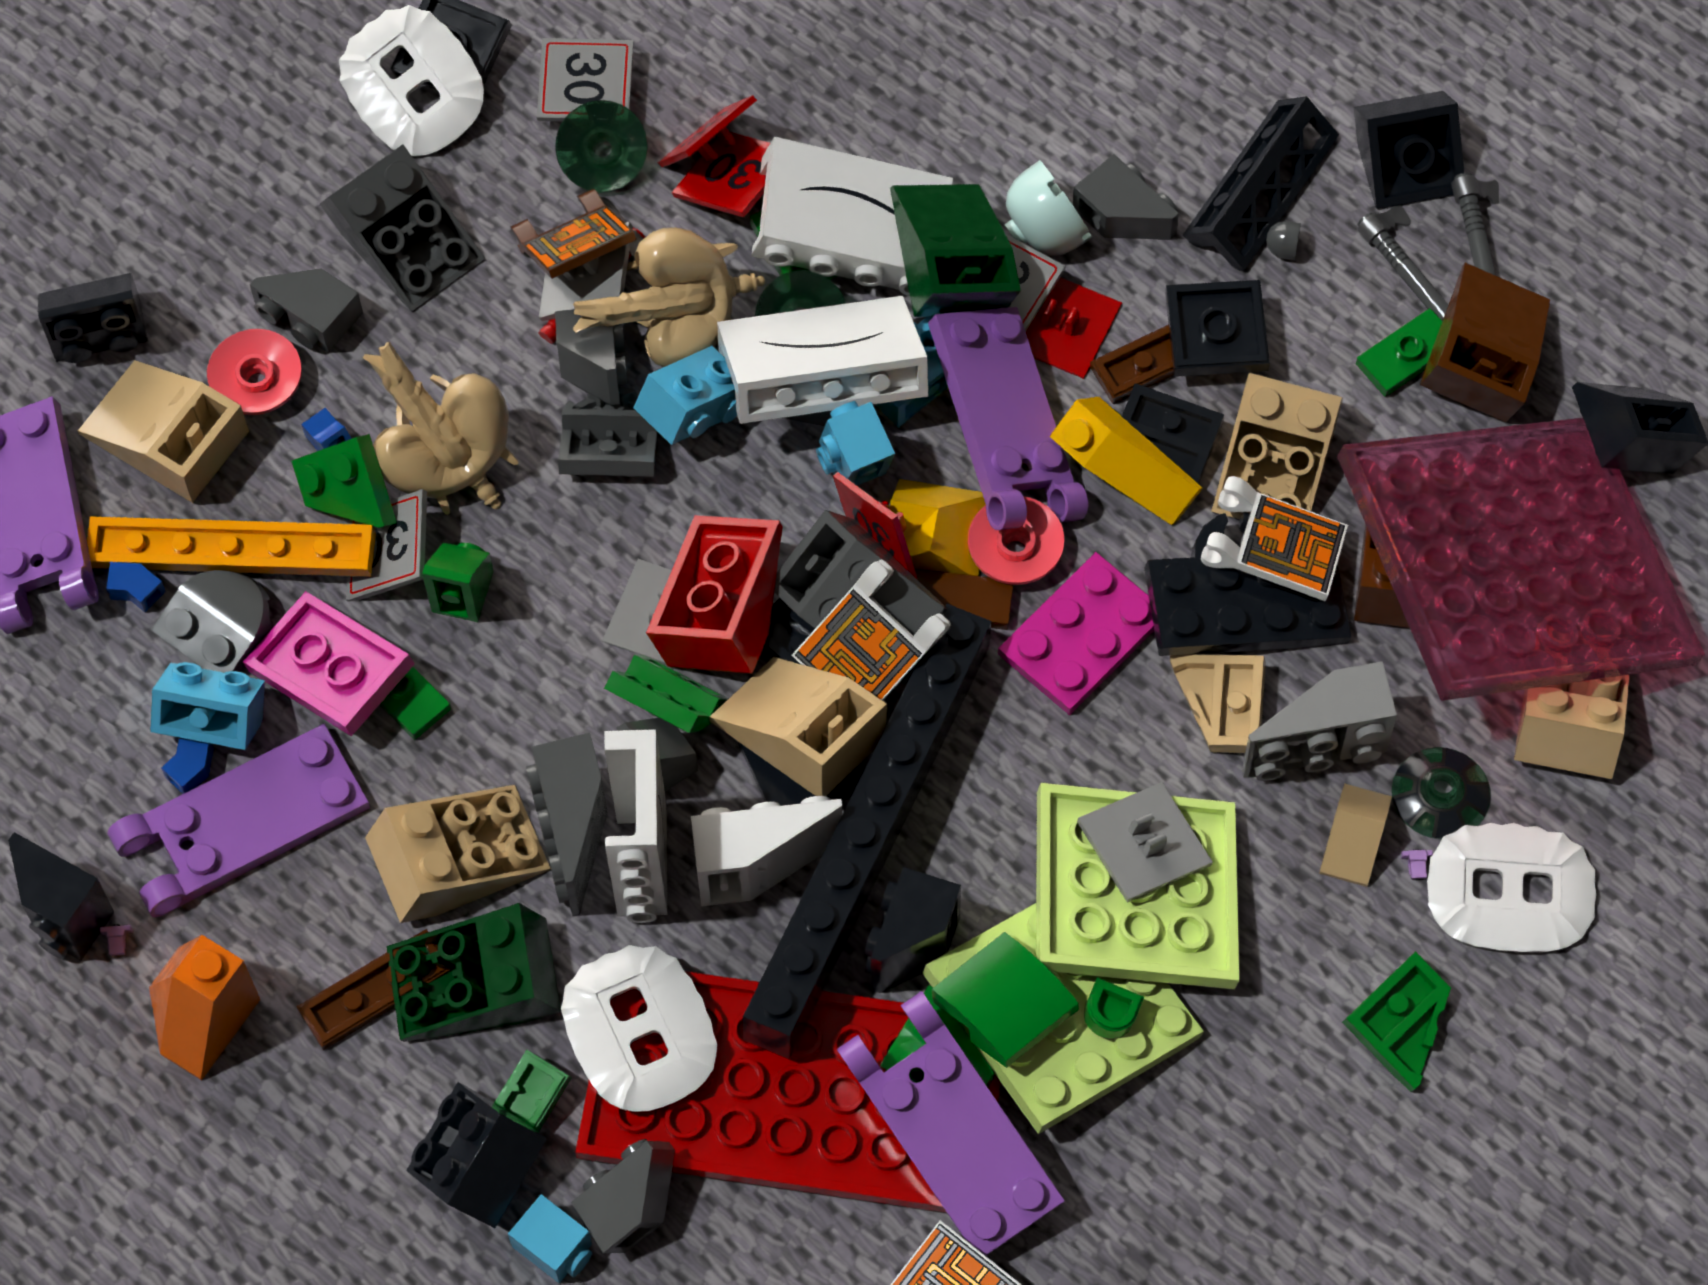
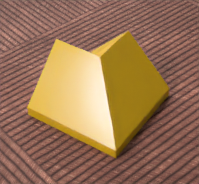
M899 479L891 499L890 510L895 514L902 512L904 515L907 529L903 534L914 569L979 575L980 569L974 563L969 552L968 533L972 520L986 505L982 492Z

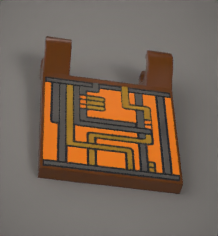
M595 189L577 196L578 201L586 212L585 214L540 235L536 233L528 219L510 226L519 242L518 248L522 254L527 253L551 279L637 240L634 231L604 204Z

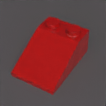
M694 515L646 631V634L667 667L753 673L769 634L783 529L780 520Z

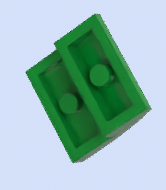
M634 655L626 672L612 671L604 687L609 692L688 733L700 731L711 724L709 717L729 699L644 655Z
M1005 932L932 988L933 1003L968 1027L971 1042L1006 1068L1079 1010L1078 1001L1060 980L1030 951Z

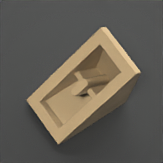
M1344 783L1319 874L1368 887L1392 796Z

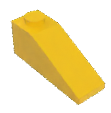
M1100 397L1077 399L1049 436L1084 468L1170 525H1174L1203 489Z

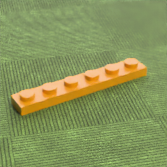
M90 516L87 546L92 568L109 569L110 562L140 563L148 570L201 572L224 570L236 573L371 577L376 531L373 525Z

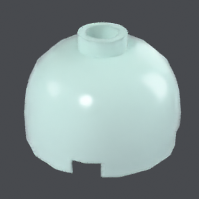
M1039 160L1023 171L1009 188L1006 207L1011 220L1004 225L1013 238L1024 244L1028 242L1033 249L1044 255H1062L1076 249L1092 238L1066 194L1061 191L1056 183H1053L1054 177Z

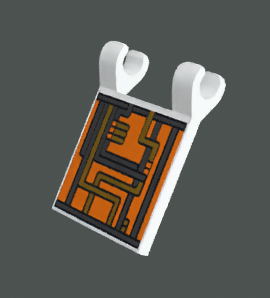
M1228 477L1223 488L1224 490L1220 493L1218 505L1220 508L1230 512H1250L1243 539L1239 547L1228 536L1219 532L1211 533L1201 554L1202 563L1212 568H1235L1326 601L1348 525L1259 493L1239 477Z
M881 559L872 563L865 570L855 585L792 656L801 665L848 677L883 701L933 645L950 629L951 623L942 614L938 613L929 617L914 636L872 597L894 572L893 568Z
M940 1220L890 1285L1022 1284Z

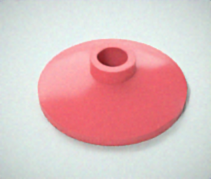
M248 329L229 336L214 350L207 367L209 387L241 405L244 415L265 414L283 406L295 394L302 376L301 360L294 345L284 336L266 329ZM260 373L265 376L260 382H248L253 374Z
M1023 496L1026 502L1027 516L1024 525L1020 528L993 529L987 518L986 505L972 520L968 533L969 552L976 566L986 576L1004 584H1029L1048 575L1060 561L1064 549L1063 527L1056 514L1047 505L1036 499ZM1012 541H1019L1025 548L1023 551L1013 552L1008 550L1007 545Z

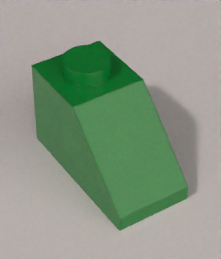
M442 543L424 565L422 572L433 613L473 622L479 621L494 573L490 553L471 543H459L458 546Z

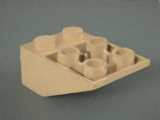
M136 360L133 361L78 430L79 435L192 503L249 432L242 407L238 403L203 382Z
M1249 373L1211 512L1218 514L1226 513V516L1237 519L1241 518L1243 512L1226 511L1218 505L1220 493L1224 490L1226 480L1231 476L1243 479L1259 493L1312 511L1343 397Z
M1536 625L1517 732L1514 760L1612 779L1625 732L1632 644L1619 642L1609 637L1599 638L1569 632L1563 628H1548Z
M773 657L709 717V721L815 796L826 797L876 748L886 728L887 704L848 677Z
M515 785L384 808L365 837L400 923L438 916L551 870Z

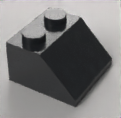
M1444 91L1353 107L1358 149L1376 209L1454 195L1451 183L1455 176L1464 173L1458 103Z
M14 832L8 841L21 905L31 921L29 927L41 938L38 942L39 945L53 956L64 959L69 954L82 961L101 933L100 927H105L114 914V910L98 878Z

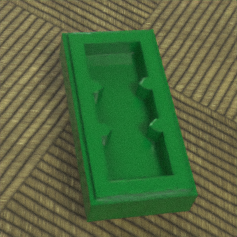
M1431 308L1427 309L1359 355L1356 359V365L1382 395L1387 397L1425 371L1442 320Z
M414 667L407 672L380 703V706L414 740L451 710L450 703Z
M526 1050L494 1103L540 1132L571 1081L572 1076L532 1051Z

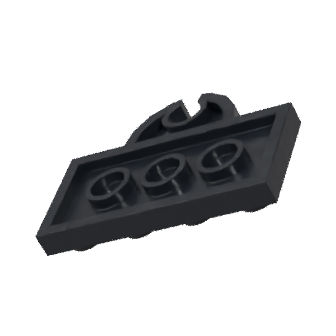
M1243 512L1239 520V529L1243 534L1250 513ZM1226 513L1216 516L1203 526L1192 547L1191 558L1148 560L1144 567L1159 656L1322 647L1348 644L1351 639L1338 562L1326 601L1235 568H1212L1202 563L1201 554L1207 544L1209 535L1213 532L1224 534L1228 523Z

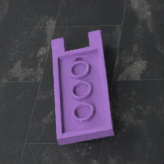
M1008 307L935 314L928 322L929 329L983 494L986 514L991 527L995 530L1022 527L1026 520L1027 508L1025 499L1020 491L1039 488L1045 489L1048 507L1056 514L1061 523L1084 519L1088 511L1087 493L1080 483L1074 482L1064 449L1049 437L1056 428V424L1018 308ZM1022 463L1028 466L1029 471H1024L1021 468Z
M53 397L0 415V627L6 634L32 626L33 616L26 593L31 590L59 581L62 596L71 610H77L98 602L99 598L91 567L61 404ZM36 560H43L40 566L34 567Z
M324 723L144 814H131L119 819L110 826L107 834L118 855L121 857H128L159 840L162 841L178 873L156 877L145 884L139 892L152 917H161L366 811L370 806ZM185 840L194 842V845L189 850L180 848Z
M921 991L900 1006L926 1042L925 1045L885 1072L882 1071L859 1035H856L837 1048V1051L962 1236L986 1256L1065 1201ZM914 1068H920L924 1072V1079L919 1083H914L910 1080L909 1074Z

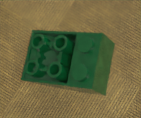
M979 184L892 185L890 192L914 317H934L935 314L1008 308L1021 292L1014 252Z
M521 903L386 946L387 954H390L389 966H391L392 989L399 1037L403 1042L527 1023L561 1012L547 920ZM436 943L438 951L429 953L425 944ZM399 949L394 957L393 950ZM450 965L452 968L451 971L430 983L422 981V978L428 975L431 969L436 966L439 968H449ZM396 971L406 976L401 983L397 981ZM412 981L413 990L400 996L399 988Z

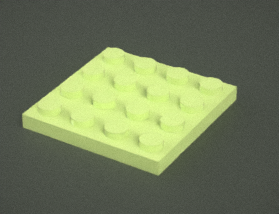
M1040 783L1037 791L1036 958L1051 972L1235 989L1239 982L1235 802L1171 796L1213 863L1210 867L1127 903L1077 823V819L1137 792Z
M1036 903L926 964L922 974L930 985L935 987L1003 932L1018 941L1036 957ZM1052 972L1078 1001L1079 1010L1008 1068L977 1046L976 1048L1033 1128L1040 1134L1198 1040L1204 1031L1168 983ZM1097 977L1144 997L1130 1031L1120 1038L1107 1039L1100 1037L1092 1032L1085 1022L1084 1008ZM959 1022L970 1038L969 1028Z

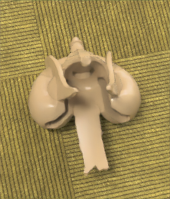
M676 227L662 228L653 231L639 242L635 252V261L627 265V271L639 268V273L651 287L631 293L622 292L619 297L574 302V315H580L581 318L573 327V330L577 333L583 329L600 325L608 327L637 322L648 328L644 343L649 357L655 364L666 367L710 346L716 348L718 345L717 322L733 320L731 319L732 297L740 292L757 291V286L765 284V278L763 276L755 277L754 273H751L750 276L742 274L738 277L729 275L723 257L737 250V244H711L690 230Z
M390 342L378 348L381 356L364 354L363 359L370 363L377 372L385 389L397 403V426L384 429L377 436L373 444L383 478L390 485L404 493L410 494L421 489L427 491V497L436 498L446 515L450 513L447 495L467 486L472 487L476 491L477 496L485 501L484 505L490 504L492 509L500 508L501 501L498 499L500 494L496 493L494 485L488 482L486 472L496 463L499 457L513 465H518L519 462L505 446L508 434L509 412L505 398L499 388L490 379L475 373L460 375L453 379L452 383L433 374L430 380L445 391L441 405H438L423 388L422 382L415 380L413 374Z

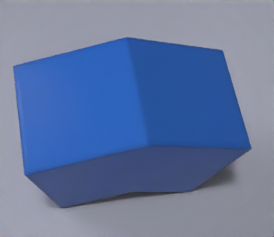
M326 408L301 424L305 437L317 451L352 439L345 426L340 424Z
M110 562L106 590L111 600L131 601L143 612H146L166 592L162 581L142 564Z
M179 738L176 754L161 767L165 778L182 794L198 787L209 777L214 751L213 745L211 743Z

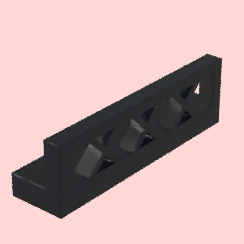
M1307 96L1278 100L1183 233V236L1190 244L1196 247L1214 246L1233 268L1239 271L1247 268L1265 242L1269 229L1279 222L1339 136V133ZM1309 122L1320 137L1312 149L1304 150L1303 129ZM1284 156H1292L1293 176L1288 183H1280L1279 163ZM1260 190H1268L1269 210L1264 217L1256 216L1255 198ZM1237 224H1244L1245 245L1239 252L1227 237Z

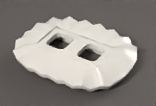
M411 5L401 9L385 10L376 20L367 23L361 32L349 38L346 51L339 59L340 83L345 89L349 101L374 134L393 150L404 144L411 156L428 155L437 152L458 139L474 123L480 113L484 95L482 78L461 42L430 11L420 10ZM398 48H405L414 59V64L397 79H391L382 68V61ZM424 82H431L439 91L440 99L425 112L417 113L408 102V96Z
M1487 823L1481 826L1464 825L1456 832L1443 836L1437 849L1430 857L1427 886L1429 907L1433 917L1441 929L1449 936L1470 946L1520 953L1556 951L1569 947L1582 939L1595 918V901L1597 896L1595 869L1588 861L1584 847L1572 842L1563 832H1548L1538 826L1524 827L1516 823L1505 825ZM1475 871L1498 872L1501 875L1502 897L1500 899H1479L1473 895V873ZM1525 875H1544L1552 880V901L1550 903H1530L1524 900L1523 877Z
M628 945L617 952L604 954L596 961L582 965L575 977L565 985L561 1012L574 1054L594 1088L610 1104L620 1109L634 1112L651 1111L673 1104L696 1091L714 1069L717 1042L703 998L697 992L692 979L684 972L677 958L667 955L657 946L642 948ZM632 989L639 990L648 1007L646 1012L627 1021H619L610 1005L611 999ZM651 1033L660 1034L668 1049L667 1055L647 1065L638 1064L630 1048L632 1042Z

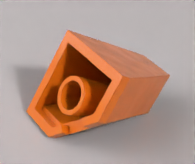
M200 935L178 947L149 986L160 1054L202 1081L260 1001L244 960L204 935Z

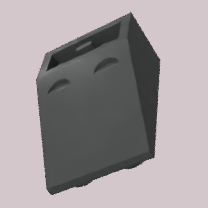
M404 144L320 203V206L341 235L411 312L485 259Z
M828 510L822 513L776 574L774 592L813 628H816L855 585L865 570L872 563L881 559L886 561L893 568L894 572L872 597L913 636L929 617L938 613L944 615L947 611V608L854 519Z
M590 732L532 746L535 764L526 766L559 904L569 901L572 916L580 915L608 814L602 777Z

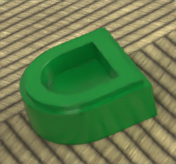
M1097 977L1084 1008L1085 1022L1090 1030L1100 1037L1107 1039L1120 1038L1130 1031L1144 997Z

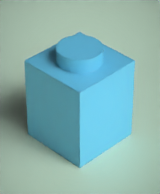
M542 1194L508 1233L511 1246L559 1284L568 1273L572 1277L579 1274L592 1256V1252L589 1250V1247L592 1245L589 1231Z

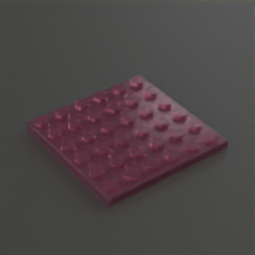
M1583 418L1345 444L1339 451L1337 458L1441 701L1695 666L1705 656L1620 469L1601 467Z

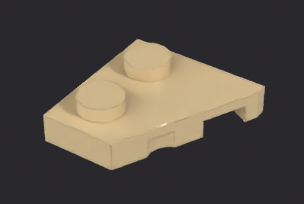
M1170 655L1171 667L1210 752L1245 753L1249 734L1262 725L1266 667L1264 656Z

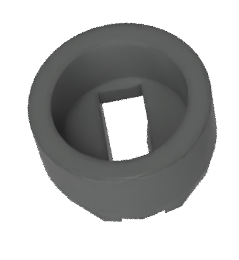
M1278 222L1269 229L1266 241L1267 247L1273 255L1283 259L1295 260L1301 223Z

